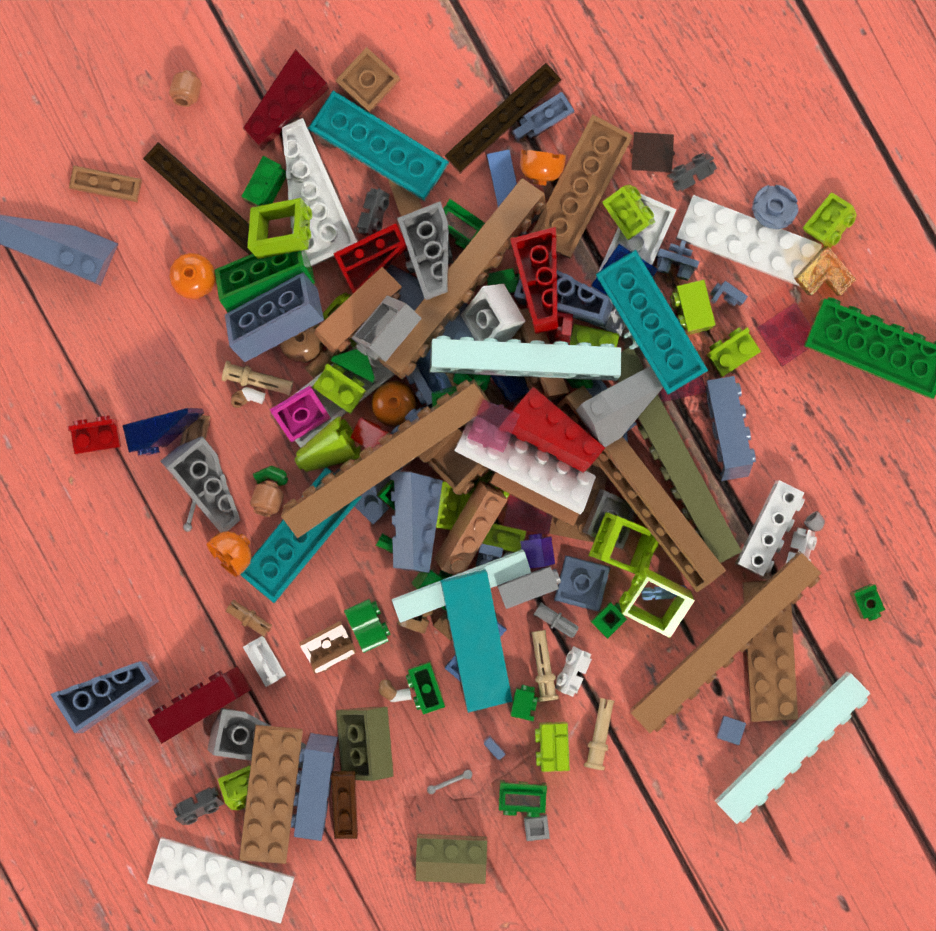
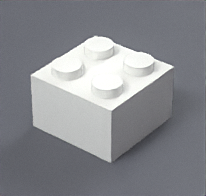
M504 284L483 286L461 314L475 341L495 338L498 342H507L525 322L524 317Z

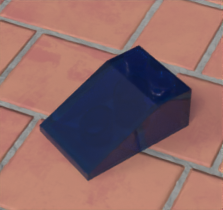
M185 408L122 425L129 453H137L138 456L160 453V448L167 447L204 414L203 409Z

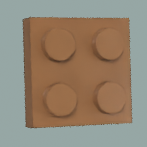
M366 47L335 81L370 113L401 79Z

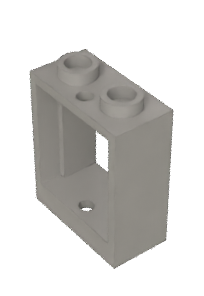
M387 295L354 334L352 339L357 343L356 348L362 354L368 355L373 360L379 358L386 362L422 318L406 303Z
M550 566L500 584L497 587L505 608L508 609L558 590L557 584L561 583L557 570H552Z

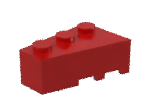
M397 223L333 254L354 294L381 267L386 269L407 249V246Z

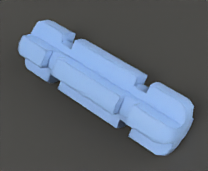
M646 587L641 591L643 600H652V598H655V600L674 599L677 596L662 587H654V589Z

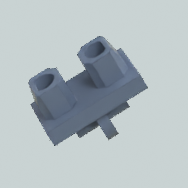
M681 240L679 246L671 243L669 250L677 252V254L659 249L656 255L658 259L656 271L668 274L671 264L680 266L677 277L688 281L693 271L698 268L700 261L682 256L684 254L691 257L693 250L685 248L686 241Z

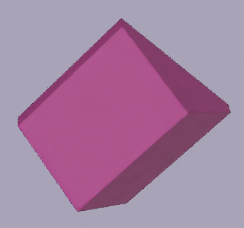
M311 386L306 387L270 409L272 415L291 442L331 419Z

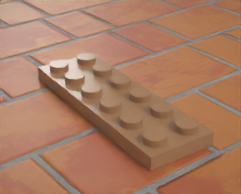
M592 114L532 233L556 227L557 253L570 259L633 135Z
M767 581L742 582L743 602L745 603ZM791 602L784 608L786 612L778 620L773 618L767 624L769 628L761 636L756 634L750 640L751 645L746 649L751 722L798 719Z
M255 725L239 860L286 864L303 734L302 729Z

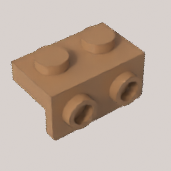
M341 621L299 642L315 674L328 670L339 661L349 659L356 652L353 641Z

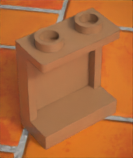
M460 428L418 456L423 462L428 463L453 488V492L458 495L469 493L475 486L473 482L479 476L483 477L490 470L454 451L463 432Z

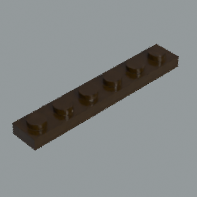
M545 63L444 155L445 158L461 174L554 89L562 79Z

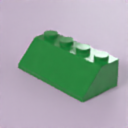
M297 251L260 259L254 254H250L215 269L219 301L227 313L302 272L314 284L313 269L306 251Z

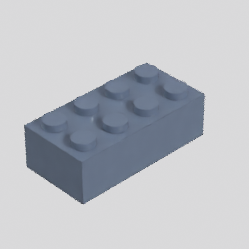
M304 272L225 314L229 346L244 362L257 357L261 353L324 320L318 289Z

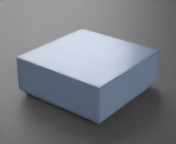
M723 715L716 738L739 745L746 723Z
M490 735L484 740V745L497 760L506 755L505 751Z

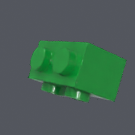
M431 661L409 668V674L406 675L409 687H414L416 696L413 699L417 710L421 709L424 715L444 708L446 704Z

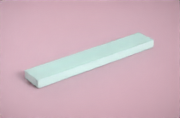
M522 549L449 578L486 569L490 588L529 574L531 570L525 552ZM440 581L391 599L400 623L445 606Z

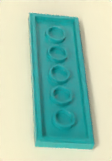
M334 90L308 127L309 131L424 202L449 165L448 160Z
M636 250L595 274L667 394L672 393L708 371Z
M326 467L311 486L316 488L322 484L321 480L331 472L335 475V473ZM360 495L299 538L295 536L286 522L282 520L251 558L246 570L240 575L270 601L275 603L363 496Z
M486 569L440 580L467 712L513 702Z

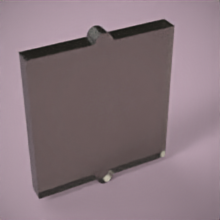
M634 132L633 148L630 150L632 154L631 170L671 173L672 160L675 155L673 151L674 134Z

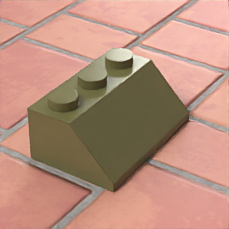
M388 707L336 710L341 771H355L356 780L375 781L394 777Z
M417 835L416 881L485 884L487 864L486 836Z

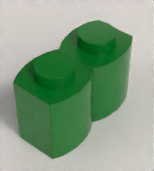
M369 598L344 610L363 653L389 641L387 636L391 635L386 622L381 624L378 618L381 611L376 601L371 602Z

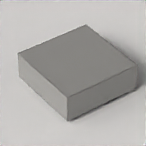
M547 814L540 815V817H524L527 841L550 839Z

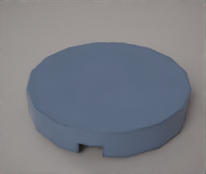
M782 185L764 186L757 192L752 201V211L760 224L767 228H786L793 223L798 214L797 199L789 189Z

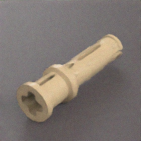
M226 361L222 374V381L238 382L241 386L250 384L289 396L293 387V381L251 371L250 366L241 367L233 365L231 361Z
M546 630L531 632L538 676L535 678L540 693L538 702L559 699V696L556 695L554 684L556 676L551 672Z
M600 698L593 739L587 746L589 747V754L584 767L604 770L605 768L603 761L605 751H608L609 748L606 744L613 709V700Z

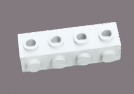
M780 480L775 481L735 564L759 576H764L765 573L768 574L774 564L772 558L775 552H780L784 544L782 537L785 531L789 532L795 521L792 517L795 511L799 512L804 504L805 499L802 498L804 492Z

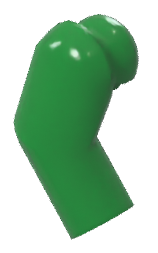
M268 466L253 473L257 484L267 479L277 482L279 486H284L288 482L287 473L275 466Z

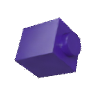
M542 533L528 535L529 539L520 541L521 549L525 552L530 568L546 567L555 564L551 536L543 537Z

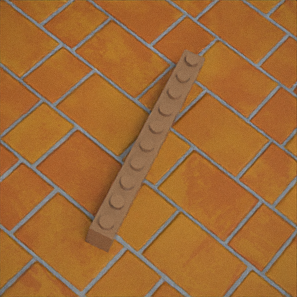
M523 178L518 182L448 269V292L428 300L424 299L415 312L422 319L386 362L379 359L383 366L401 379L406 375L409 376L416 368L415 363L420 357H425L430 351L432 339L443 335L445 332L444 327L449 321L452 322L456 319L460 312V307L472 299L473 291L478 285L481 286L485 283L489 276V271L501 263L502 255L505 251L512 249L510 239L518 237L521 232H525L531 225V219L534 215H539L543 211L546 201L542 191Z
M474 379L470 382L468 380L463 381L456 387L457 391L450 396L448 393L444 394L436 401L437 405L431 409L425 407L417 414L418 418L412 422L410 420L403 422L398 427L399 431L393 435L388 433L378 441L380 444L373 449L371 446L367 447L359 454L360 457L354 462L351 459L340 467L341 471L335 475L332 472L321 480L322 484L316 488L314 486L307 488L302 493L303 497L297 501L292 499L283 506L284 510L281 517L295 536L299 538L489 408L490 401Z
M581 386L566 396L556 406L590 434L576 412L582 403L592 398L587 389ZM622 436L619 440L605 447L595 461L694 590L699 592L726 571L624 437Z
M799 551L630 709L631 714L649 733L653 730L658 732L667 723L665 719L670 714L675 716L684 707L682 703L688 698L690 700L695 698L700 692L698 688L705 682L707 684L711 683L717 677L715 672L722 666L724 668L728 667L734 661L733 656L739 650L741 653L751 645L750 640L756 634L761 636L769 628L767 624L773 618L778 620L786 612L784 608L790 602L795 604L803 596L801 592L807 586L812 588L820 580L818 576L821 572Z

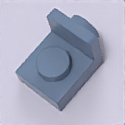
M724 281L722 285L718 283L715 285L710 293L713 296L710 302L714 304L720 295L723 294L725 296L723 299L732 306L736 304L741 306L748 296L727 281Z
M481 544L476 567L501 558L503 548Z

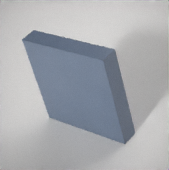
M565 555L560 574L561 583L558 584L559 589L556 590L554 600L599 612L610 567Z

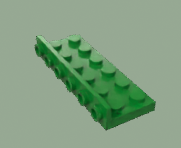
M828 297L827 299L820 300L818 304L820 307L804 347L919 395L934 399L936 395V341L931 343L926 341V337L919 333L913 332L911 335L904 332L905 328L897 324L887 325L878 316L870 315L868 317L861 314L862 310L853 306H849V308L840 305L841 301L835 298Z

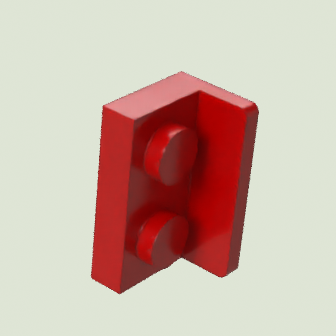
M558 312V328L547 332L550 344L563 341L570 345L573 314Z
M110 415L96 417V422L90 423L87 422V419L73 421L74 425L67 426L68 431L71 432L75 455L121 447L118 422L116 419H110Z

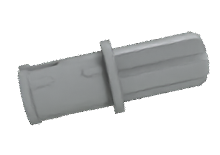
M542 602L533 614L550 624V628L555 627L570 638L575 636L579 628L561 616V612L559 614Z

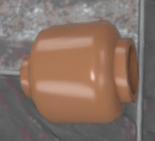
M185 70L173 76L169 95L175 104L189 107L198 101L202 83L194 72Z
M265 481V484L256 485L250 501V505L254 508L253 511L256 514L271 517L272 514L278 513L284 497L283 492L278 489V484Z

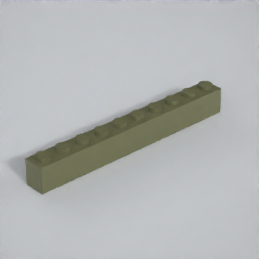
M628 348L621 352V376L618 378L617 383L644 370L634 349ZM657 394L637 418L640 427L637 429L643 440L648 439L651 445L648 448L654 460H659L662 466L659 470L665 481L669 479L673 488L670 491L676 501L680 500L684 507L681 509L682 514L688 521L691 520L695 527L694 530L719 562L722 563L742 551Z

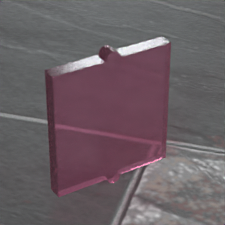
M483 399L467 438L483 444L484 448L488 446L504 453L520 414L504 408L502 404L498 406Z

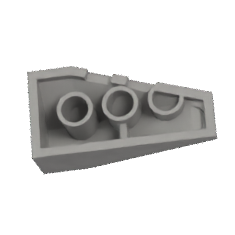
M440 201L397 218L425 300L448 292V220Z
M651 366L585 401L577 408L576 412L591 436L601 445L607 447L624 435L661 391L663 386Z
M203 437L178 446L160 461L219 532L230 530L240 521L234 500L226 483L225 475L219 464L218 455Z
M221 708L212 726L207 750L215 756L251 761L255 725H270L244 711ZM301 742V748L305 749L306 744ZM299 762L298 768H303V763Z

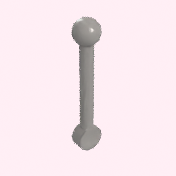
M193 500L187 522L183 525V529L186 532L192 529L191 522L196 507Z
M467 769L463 774L435 786L429 785L427 792L434 794L436 790L464 778L470 779L472 772Z

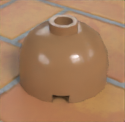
M319 324L280 343L282 352L290 360L297 363H307L319 356V352L325 346L314 335L315 329Z

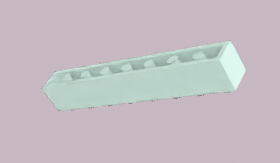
M438 336L436 339H432L430 372L617 381L621 376V348L614 347L613 344H601L600 347L591 346L590 343H578L577 346L568 345L567 342L563 341L545 344L544 341L540 340L521 343V340L518 339L498 342L495 338L474 341L472 337L451 340L448 336Z
M845 672L715 802L736 824L740 821L742 823L751 816L752 813L750 811L756 805L761 806L768 799L767 794L773 788L775 790L779 789L785 782L784 778L790 772L791 774L795 773L802 764L800 762L806 756L809 758L818 750L817 745L821 741L829 740L835 733L834 729L839 724H845L852 717L850 713L856 707L860 709L867 703V696L871 693L851 673Z

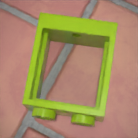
M302 198L252 207L250 209L247 248L258 259L308 250L309 240L311 239L310 220L312 219L310 206H307ZM294 216L293 234L268 238L269 221Z
M605 512L588 556L636 574L640 573L643 567L649 569L654 551L658 547V541L647 528ZM622 526L642 533L630 565L610 558Z
M643 567L640 573L635 574L631 587L622 594L619 600L622 614L670 638L695 600L691 590ZM648 581L677 595L662 619L633 605Z

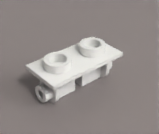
M797 527V531L793 533L790 547L798 549V552L801 551L809 559L810 552L815 549L817 543L816 532L808 530L806 534V529ZM789 552L786 563L797 553Z
M261 636L243 646L265 687L286 676L264 637Z
M573 646L566 656V663L562 672L557 677L555 689L572 697L575 693H578L583 678L577 676V673L579 671L586 674L592 660L590 659L592 654Z

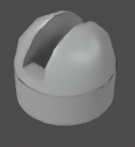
M815 511L806 518L804 524L810 530L817 532L822 530L825 520L818 511Z

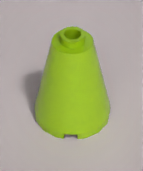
M338 416L296 452L295 462L298 468L309 472L345 463L350 459L352 461L357 460L360 457L361 447H356L354 440L350 438L353 430L345 419L341 420V416Z

